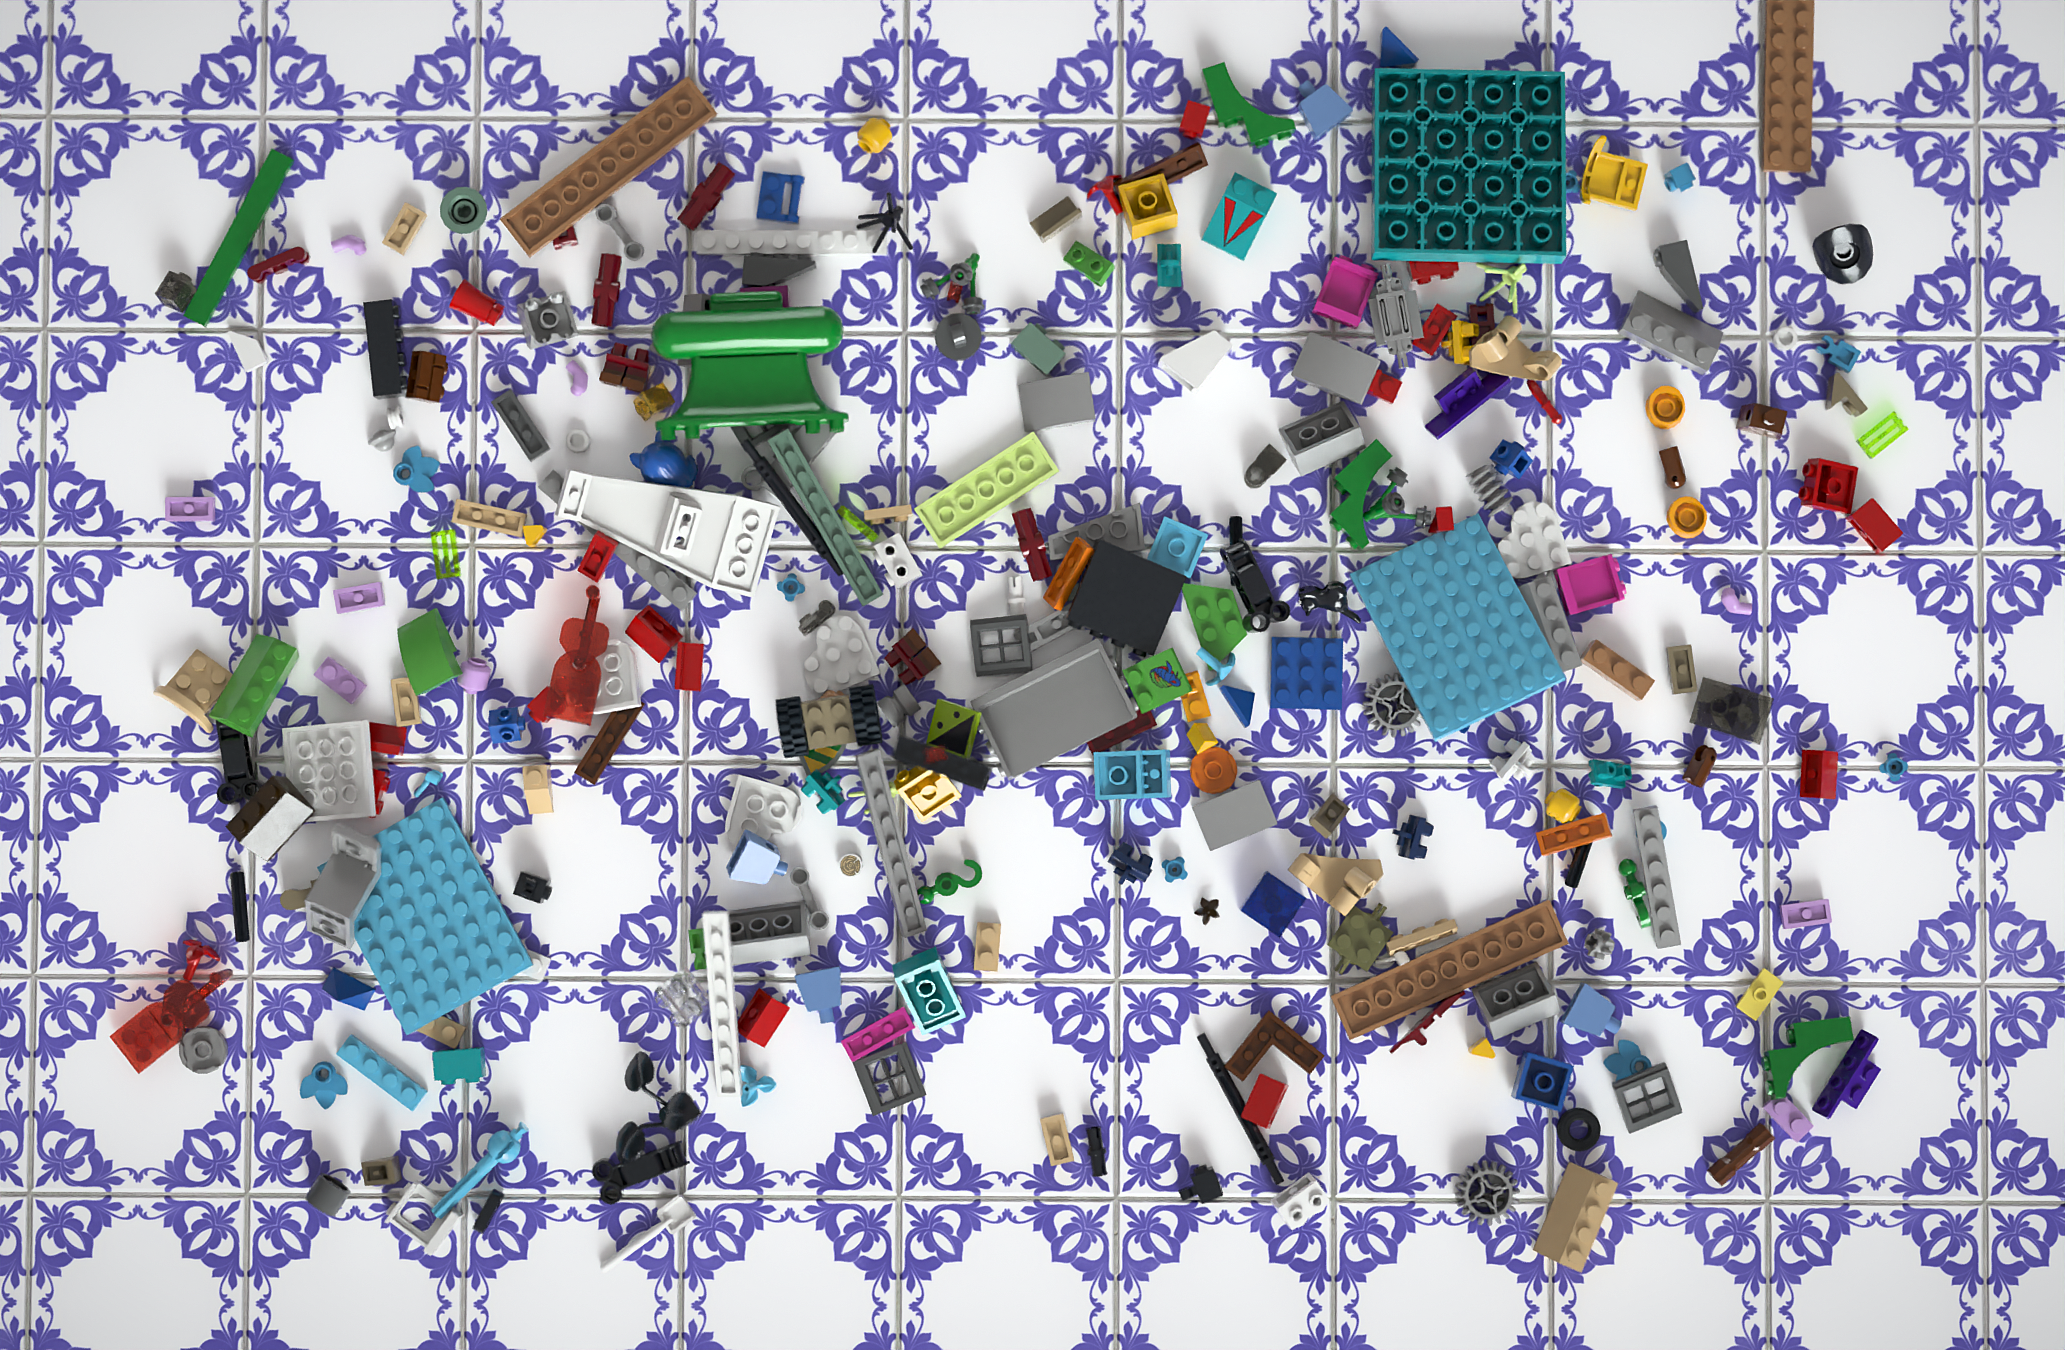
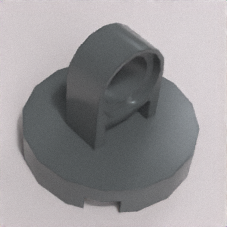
M963 313L950 314L944 317L937 325L935 331V343L939 352L953 361H965L973 357L982 342L981 329L978 323L971 316Z

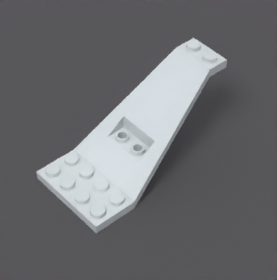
M567 469L555 515L580 521L710 588L754 598L780 506L735 494L593 475ZM687 513L688 517L683 521L682 516ZM681 536V541L676 544V538Z

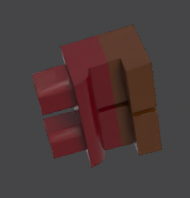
M615 342L611 354L607 353L606 362L603 371H601L599 381L606 385L645 394L651 366L649 365L650 352L637 348L634 360L626 358L628 346Z
M914 628L891 646L893 649L884 658L891 668L901 661L906 664L908 668L898 675L905 685L917 679L920 681L942 665L930 648H925L927 646Z

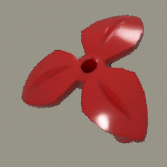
M1118 174L1110 175L1098 181L1088 191L1087 199L1097 190H1101L1115 215L1122 213V206L1113 191L1114 181L1122 179V176Z
M183 940V944L189 945L186 951L188 965L183 974L184 979L192 980L200 959L204 955H208L218 962L220 961L217 952L209 945L202 946V942L197 940Z

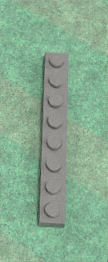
M552 470L538 488L558 504L564 478L555 470ZM577 521L593 536L597 532V530L589 527L588 525L580 521ZM621 542L618 543L614 554L680 611H683L697 595L691 587L663 563Z
M873 749L855 755L902 937L907 938L927 931L881 752L880 749Z

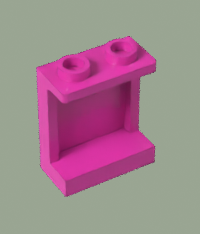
M1340 255L1339 258L1334 256L1312 313L1356 330L1378 273L1374 272L1375 268L1369 265L1362 264L1358 266L1353 264V260L1346 256Z
M1612 554L1553 571L1566 616L1625 599L1626 587L1623 580H1619L1617 574L1620 571L1617 559L1612 557Z

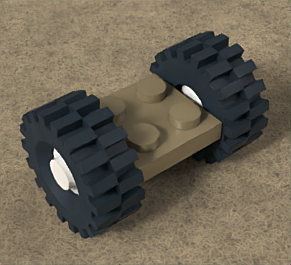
M873 684L849 688V694L801 701L800 696L775 700L778 730L785 759L809 755V750L855 742H857L858 747L882 743L880 718Z

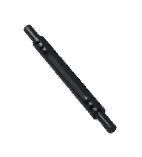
M748 438L745 439L741 445L753 460V466L821 558L826 559L835 573L841 576L843 572L815 524L765 456L759 454Z
M1205 1032L1198 1035L1197 1039L1207 1056L1206 1061L1262 1165H1266L1276 1185L1284 1182L1285 1180L1274 1162L1275 1157L1257 1124L1241 1117L1246 1104L1228 1070L1223 1067L1224 1062L1219 1053H1215Z

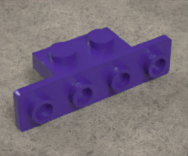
M1469 367L1433 396L1442 412L1424 426L1425 429L1439 440L1510 383V378L1490 372L1480 380L1476 371Z
M1863 1029L1859 1031L1813 1105L1812 1110L1826 1119H1830L1841 1100L1854 1109L1858 1108L1881 1071V1068L1868 1060L1869 1055L1879 1041L1878 1037Z

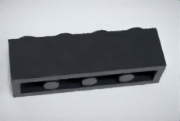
M392 299L363 302L373 397L378 400L405 397L408 377L407 375L404 376L403 366H406L405 352H401V343H404L403 330L399 329L398 320L401 319L400 306L396 305V302Z

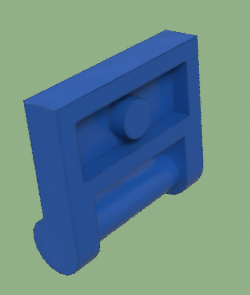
M763 171L756 218L758 220L799 224V216L797 214L801 186L804 185L805 177ZM786 183L792 184L788 214H782Z

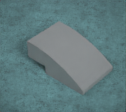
M1310 332L1291 375L1297 381L1362 405L1381 361L1347 345Z
M1089 372L1018 385L1025 432L1095 421Z
M1260 780L1192 807L1210 851L1278 824Z

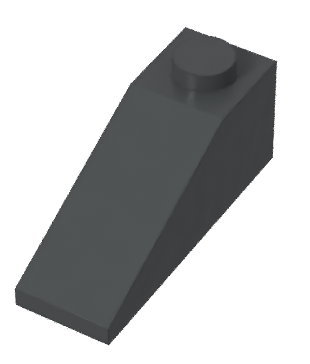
M1687 240L1657 247L1653 254L1655 267H1659L1661 275L1692 312H1700L1703 309V304Z

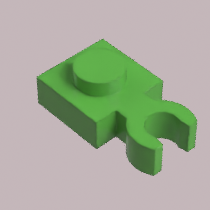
M704 928L688 930L691 954H696L694 960L695 969H707Z

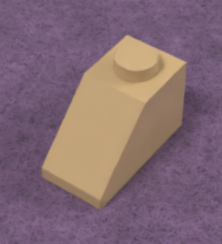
M551 765L522 766L524 792L529 814L554 813Z

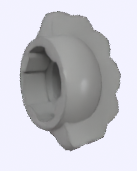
M395 429L376 432L372 439L368 440V445L374 446L381 452L389 451L394 446Z

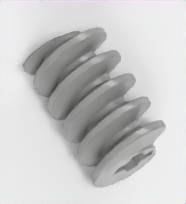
M1493 464L1484 465L1465 476H1473L1469 485H1478L1473 491L1475 494L1483 493L1478 499L1479 502L1487 501L1483 509H1492L1488 517L1507 508L1513 500L1512 497L1504 498L1508 489H1499L1503 481H1494L1498 476V472H1489L1493 468Z

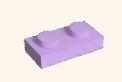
M165 497V521H215V497Z
M382 582L333 590L337 614L386 606Z
M330 656L325 659L313 674L350 704H353L367 687L365 683Z
M1829 899L1779 905L1783 929L1832 923Z
M1787 1097L1777 1100L1770 1099L1762 1106L1796 1143L1814 1127Z

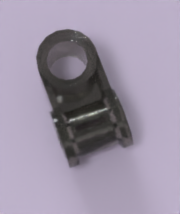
M1268 444L1244 474L1245 484L1252 489L1260 488L1282 467L1287 459L1271 444ZM1258 472L1260 474L1259 480H1251V473L1256 474Z

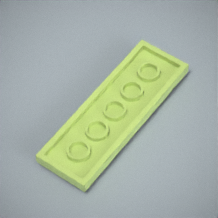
M1033 431L914 508L939 549H941L1057 474L1059 470Z

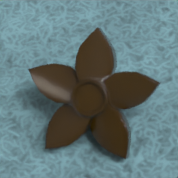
M1201 898L1200 905L1202 908L1196 910L1194 914L1203 916L1202 922L1203 925H1206L1210 920V916L1212 918L1220 917L1216 911L1219 906V900L1213 899L1208 901L1205 898Z

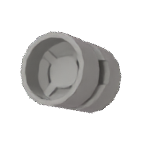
M905 684L894 690L892 697L887 695L877 702L894 728L905 721V715L912 716L921 710V707Z

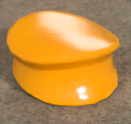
M1669 385L1660 386L1655 389L1646 400L1645 409L1647 417L1655 427L1660 429L1675 427L1685 413V402L1680 391Z
M1689 496L1680 497L1670 505L1666 520L1671 530L1678 536L1686 539L1694 538L1704 530L1707 521V511L1697 499Z

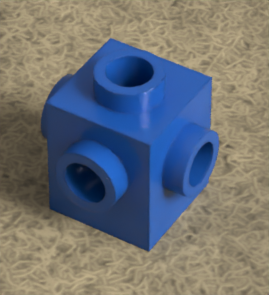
M1504 439L1489 457L1495 464L1494 469L1503 476L1509 474L1517 479L1522 477L1533 462L1521 444L1516 441L1510 443Z
M518 707L489 710L488 728L493 744L521 741L522 731L526 729L524 716L519 714Z

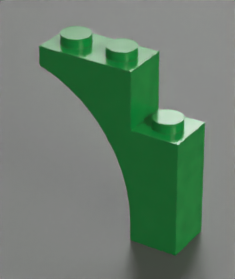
M1225 62L1202 69L1201 77L1218 128L1222 126L1225 129L1232 128L1238 125V121H1241L1249 147L1256 146V148L1265 147L1270 144L1269 141L1277 138L1278 141H1283L1292 137L1296 130L1294 120L1268 115L1248 103L1235 88Z
M1377 439L1333 479L1335 489L1341 495L1346 494L1348 498L1328 516L1331 519L1329 524L1337 532L1341 530L1347 536L1345 541L1354 550L1358 548L1361 551L1369 544L1363 523L1364 499L1373 477L1392 457L1391 453Z
M1850 1016L1798 1022L1788 1025L1786 1039L1792 1048L1768 1050L1763 1052L1764 1057H1761L1762 1069L1767 1072L1768 1081H1765L1767 1095L1771 1096V1100L1785 1098L1794 1072L1807 1057L1823 1047L1853 1041Z

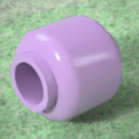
M470 657L467 661L461 663L460 668L463 674L458 676L457 683L463 687L464 692L477 694L478 691H483L487 688L491 669L486 665L487 662L485 660Z

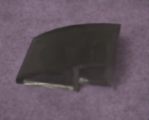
M1703 677L1689 723L1760 746L1773 707L1774 698Z

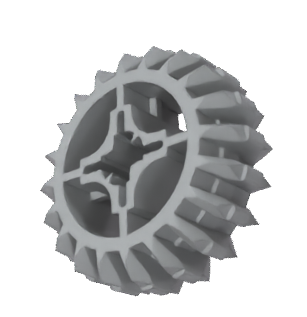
M1394 673L1392 681L1389 674H1385V683L1380 678H1377L1376 683L1378 687L1373 684L1369 685L1373 694L1365 692L1364 696L1370 698V702L1365 701L1362 705L1370 706V710L1364 711L1363 714L1372 715L1373 718L1367 721L1368 724L1374 721L1377 722L1373 730L1378 731L1380 727H1383V736H1386L1388 730H1391V737L1394 738L1397 735V730H1399L1401 737L1406 735L1404 728H1407L1410 733L1414 732L1411 724L1413 723L1419 727L1421 723L1416 718H1422L1414 700V708L1404 703V690L1408 691L1403 679L1399 681V674ZM1387 686H1398L1391 698L1379 696V693ZM1397 698V704L1404 709H1395L1396 712H1392V706L1387 702H1393ZM1376 702L1386 708L1385 721L1377 713ZM1398 713L1411 715L1405 723L1392 725L1393 719H1395Z
M1483 1160L1482 1168H1480L1474 1162L1473 1167L1475 1170L1473 1172L1466 1167L1465 1171L1469 1175L1467 1177L1459 1175V1178L1464 1183L1455 1184L1456 1188L1462 1190V1192L1454 1194L1456 1198H1462L1456 1204L1458 1207L1466 1206L1461 1213L1465 1216L1471 1212L1469 1215L1471 1222L1478 1216L1477 1223L1479 1225H1482L1486 1219L1487 1225L1492 1226V1218H1495V1221L1501 1224V1215L1509 1219L1510 1216L1506 1211L1510 1209L1512 1212H1515L1516 1210L1511 1203H1519V1199L1513 1197V1194L1520 1193V1189L1512 1188L1518 1181L1516 1179L1509 1180L1513 1175L1511 1171L1503 1174L1506 1166L1503 1164L1497 1169V1162L1492 1161L1490 1168H1488L1487 1161ZM1484 1174L1497 1175L1502 1179L1503 1183L1491 1185L1485 1179ZM1477 1178L1478 1189L1471 1196H1468L1470 1185ZM1484 1185L1490 1191L1491 1189H1493L1492 1192L1489 1193L1490 1201L1485 1196L1481 1197L1485 1193ZM1503 1190H1506L1505 1199L1501 1206L1497 1208L1496 1198L1499 1194L1503 1193ZM1474 1202H1486L1491 1212L1478 1211L1471 1204Z

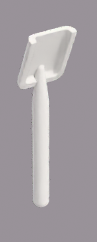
M679 1194L657 1211V1216L661 1222L652 1226L600 1265L601 1271L607 1272L658 1235L665 1227L670 1234H675L695 1219L696 1214L685 1198Z

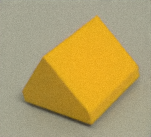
M542 525L522 526L526 544L532 548L537 545L547 532V529Z
M1194 723L1186 734L1197 754L1218 743L1207 723Z
M1484 1036L1468 1049L1470 1054L1490 1059L1495 1058V1053L1488 1039Z

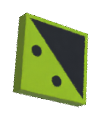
M937 699L926 744L964 758H970L982 712L943 699Z

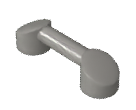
M605 203L599 205L596 209L597 219L603 223L610 224L625 244V256L632 261L641 259L644 255V247L641 243L633 241L617 220L616 209Z
M803 867L793 869L790 873V881L800 889L811 914L809 918L811 927L816 930L826 928L829 923V917L825 912L819 911L807 884L809 872Z

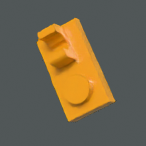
M1198 670L1186 673L1185 675L1193 690L1180 696L1187 722L1211 716Z

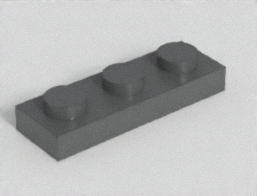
M511 389L491 401L530 462L551 449Z

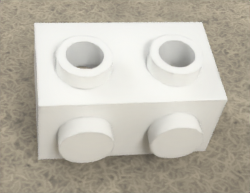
M900 533L874 546L876 552L873 555L879 566L884 564L888 572L884 576L891 587L895 585L897 589H900L923 576ZM892 548L895 550L892 555H887L888 549ZM905 569L906 574L904 576H899V570Z
M1309 1172L1270 1200L1291 1230L1304 1225L1307 1219L1315 1213H1320L1325 1209L1326 1205L1331 1203L1317 1180Z

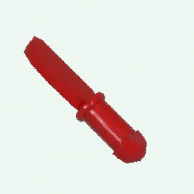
M1528 379V388L1540 405H1542L1541 408L1545 410L1554 424H1560L1562 422V415L1557 412L1551 404V400H1548L1535 380Z

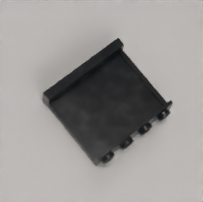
M1096 539L1092 547L1095 550L1068 614L1064 615L1063 618L1069 620L1067 625L1081 630L1083 626L1090 629L1089 634L1099 639H1103V636L1111 638V644L1123 649L1125 645L1134 648L1132 653L1145 658L1147 654L1154 656L1187 576L1104 540Z
M899 735L891 757L984 791L993 769L987 765Z

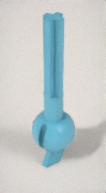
M520 1122L518 1128H514L511 1132L501 1130L494 1133L488 1140V1153L431 1209L434 1215L442 1219L498 1162L505 1164L513 1161L520 1153L521 1145L518 1140L522 1137V1134L529 1131V1128L523 1122Z

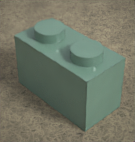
M1030 322L1014 339L1011 347L1047 378L1066 357V353L1063 351L1065 347L1056 339L1051 341L1046 336L1047 331L1037 323L1034 326Z

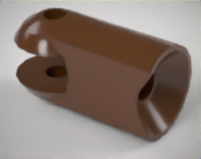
M1678 446L1659 451L1666 474L1665 482L1667 486L1673 489L1682 487L1685 484L1686 475Z
M1707 745L1699 746L1695 750L1682 779L1696 787L1703 788L1716 762V750Z

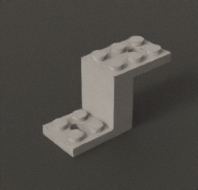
M336 823L332 830L333 853L305 899L307 931L351 949L355 942L354 921L381 876V843L370 835L364 836L357 833L350 826H341Z

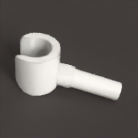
M1399 951L1393 956L1375 960V964L1378 966L1396 961L1398 966L1409 962L1410 959L1404 951Z

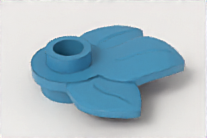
M414 446L403 453L402 462L398 463L393 470V477L397 483L404 486L409 485L415 492H430L435 488L430 477L437 472L440 462L431 457H422L420 447ZM404 470H409L410 472L407 478L402 477Z
M1619 1040V1053L1609 1055L1603 1061V1064L1610 1072L1617 1074L1615 1081L1652 1067L1650 1060L1646 1056L1641 1055L1638 1045L1629 1040ZM1637 1062L1643 1064V1068L1640 1071L1635 1069Z
M326 1061L317 1063L312 1069V1074L305 1077L300 1086V1097L302 1099L315 1095L316 1100L325 1110L332 1106L336 1099V1094L346 1095L348 1092L346 1079L336 1073L333 1064ZM322 1069H326L328 1071V1076L326 1078L321 1076Z

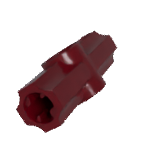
M718 162L707 179L695 188L690 197L691 200L677 220L694 232L707 213L712 212L722 198V193L736 174L724 164Z
M601 253L598 278L595 279L593 287V299L595 300L591 319L592 325L600 327H612L615 304L618 302L620 295L619 276L622 256Z
M1031 508L1012 513L1019 536L1020 549L1023 558H1026L1033 582L1053 576L1045 553L1046 547L1041 532L1038 531Z

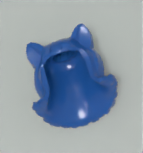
M660 431L656 433L655 441L647 445L641 453H631L629 455L632 464L640 469L644 480L650 483L690 488L698 473V465L693 455L685 457L681 449L671 443L670 440H661Z

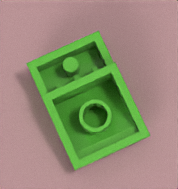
M437 608L397 629L402 660L416 696L425 694L463 674L453 654L457 649Z

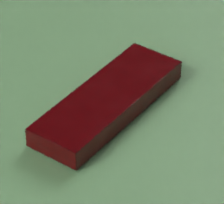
M1139 708V710L1135 711L1137 718L1087 742L1092 755L1094 756V752H1102L1156 726L1157 723L1151 710L1142 714Z

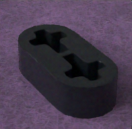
M496 1189L492 1190L472 1229L484 1234L505 1196L504 1193Z

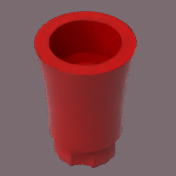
M466 279L457 288L449 305V308L465 313L483 323L487 322L491 326L496 325L505 308L497 303V300L477 289Z

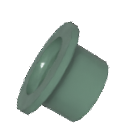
M457 187L449 191L442 199L440 217L444 225L452 232L470 234L484 224L487 217V204L483 196L475 189Z

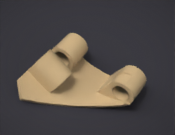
M1508 315L1502 319L1494 330L1484 334L1469 351L1470 367L1495 374L1538 381L1549 380L1562 365V360L1554 351L1533 352L1516 337L1522 329L1521 323L1515 317Z
M1300 853L1287 869L1343 916L1349 913L1361 897L1363 898L1368 895L1384 875L1380 859L1336 858Z

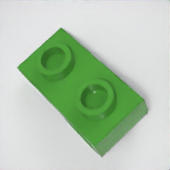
M1077 240L1063 258L1066 264L1084 274L1086 278L1099 287L1103 286L1115 269L1112 262Z

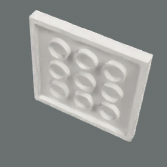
M369 720L282 728L286 777L316 810L306 822L376 816Z

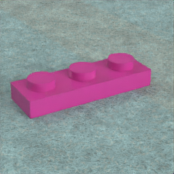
M903 1006L843 1039L841 1043L851 1061L854 1062L914 1029L915 1025Z

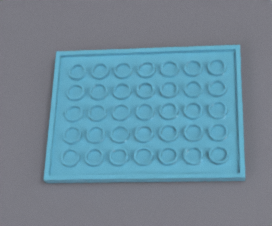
M1479 514L1455 524L1454 530L1435 533L1350 574V578L1434 741L1440 740L1566 679Z
M440 798L372 836L381 843V876L354 921V938L406 1035L415 1032L534 965L445 798ZM327 862L317 867L320 874Z

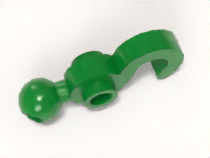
M1623 859L1618 866V871L1622 876L1626 877L1627 886H1623L1626 899H1631L1638 914L1636 918L1640 928L1650 927V917L1643 900V896L1646 895L1643 882H1638L1635 877L1637 865L1631 859Z
M966 859L964 861L966 866L973 868L975 871L974 878L969 881L952 873H941L936 878L935 885L931 887L924 885L918 888L917 894L924 895V899L919 900L921 904H929L937 894L942 896L953 895L957 891L958 885L965 888L976 886L982 878L980 865L974 860Z

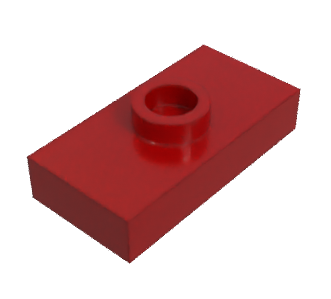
M1437 303L1422 326L1424 338L1415 339L1412 344L1433 357L1450 330L1452 321H1455L1458 315Z
M598 530L577 571L598 583L619 542Z

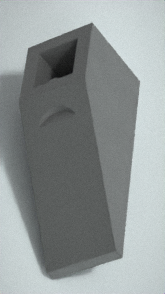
M753 252L750 253V256H744L742 285L744 288L777 286L816 269L817 264L815 261H811L812 258L808 256L788 259L787 255L774 254V258L764 257L763 253Z

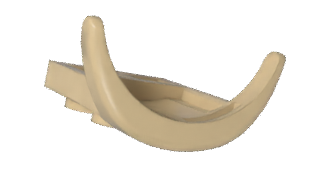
M196 649L166 686H158L153 694L179 708L207 733H211L214 728L205 715L218 701L233 674Z

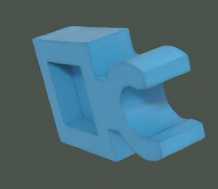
M1827 335L1822 336L1821 340L1827 343V348L1823 349L1817 346L1815 351L1822 355H1830L1827 362L1849 373L1861 351L1842 340L1838 341L1837 345H1835L1831 337Z

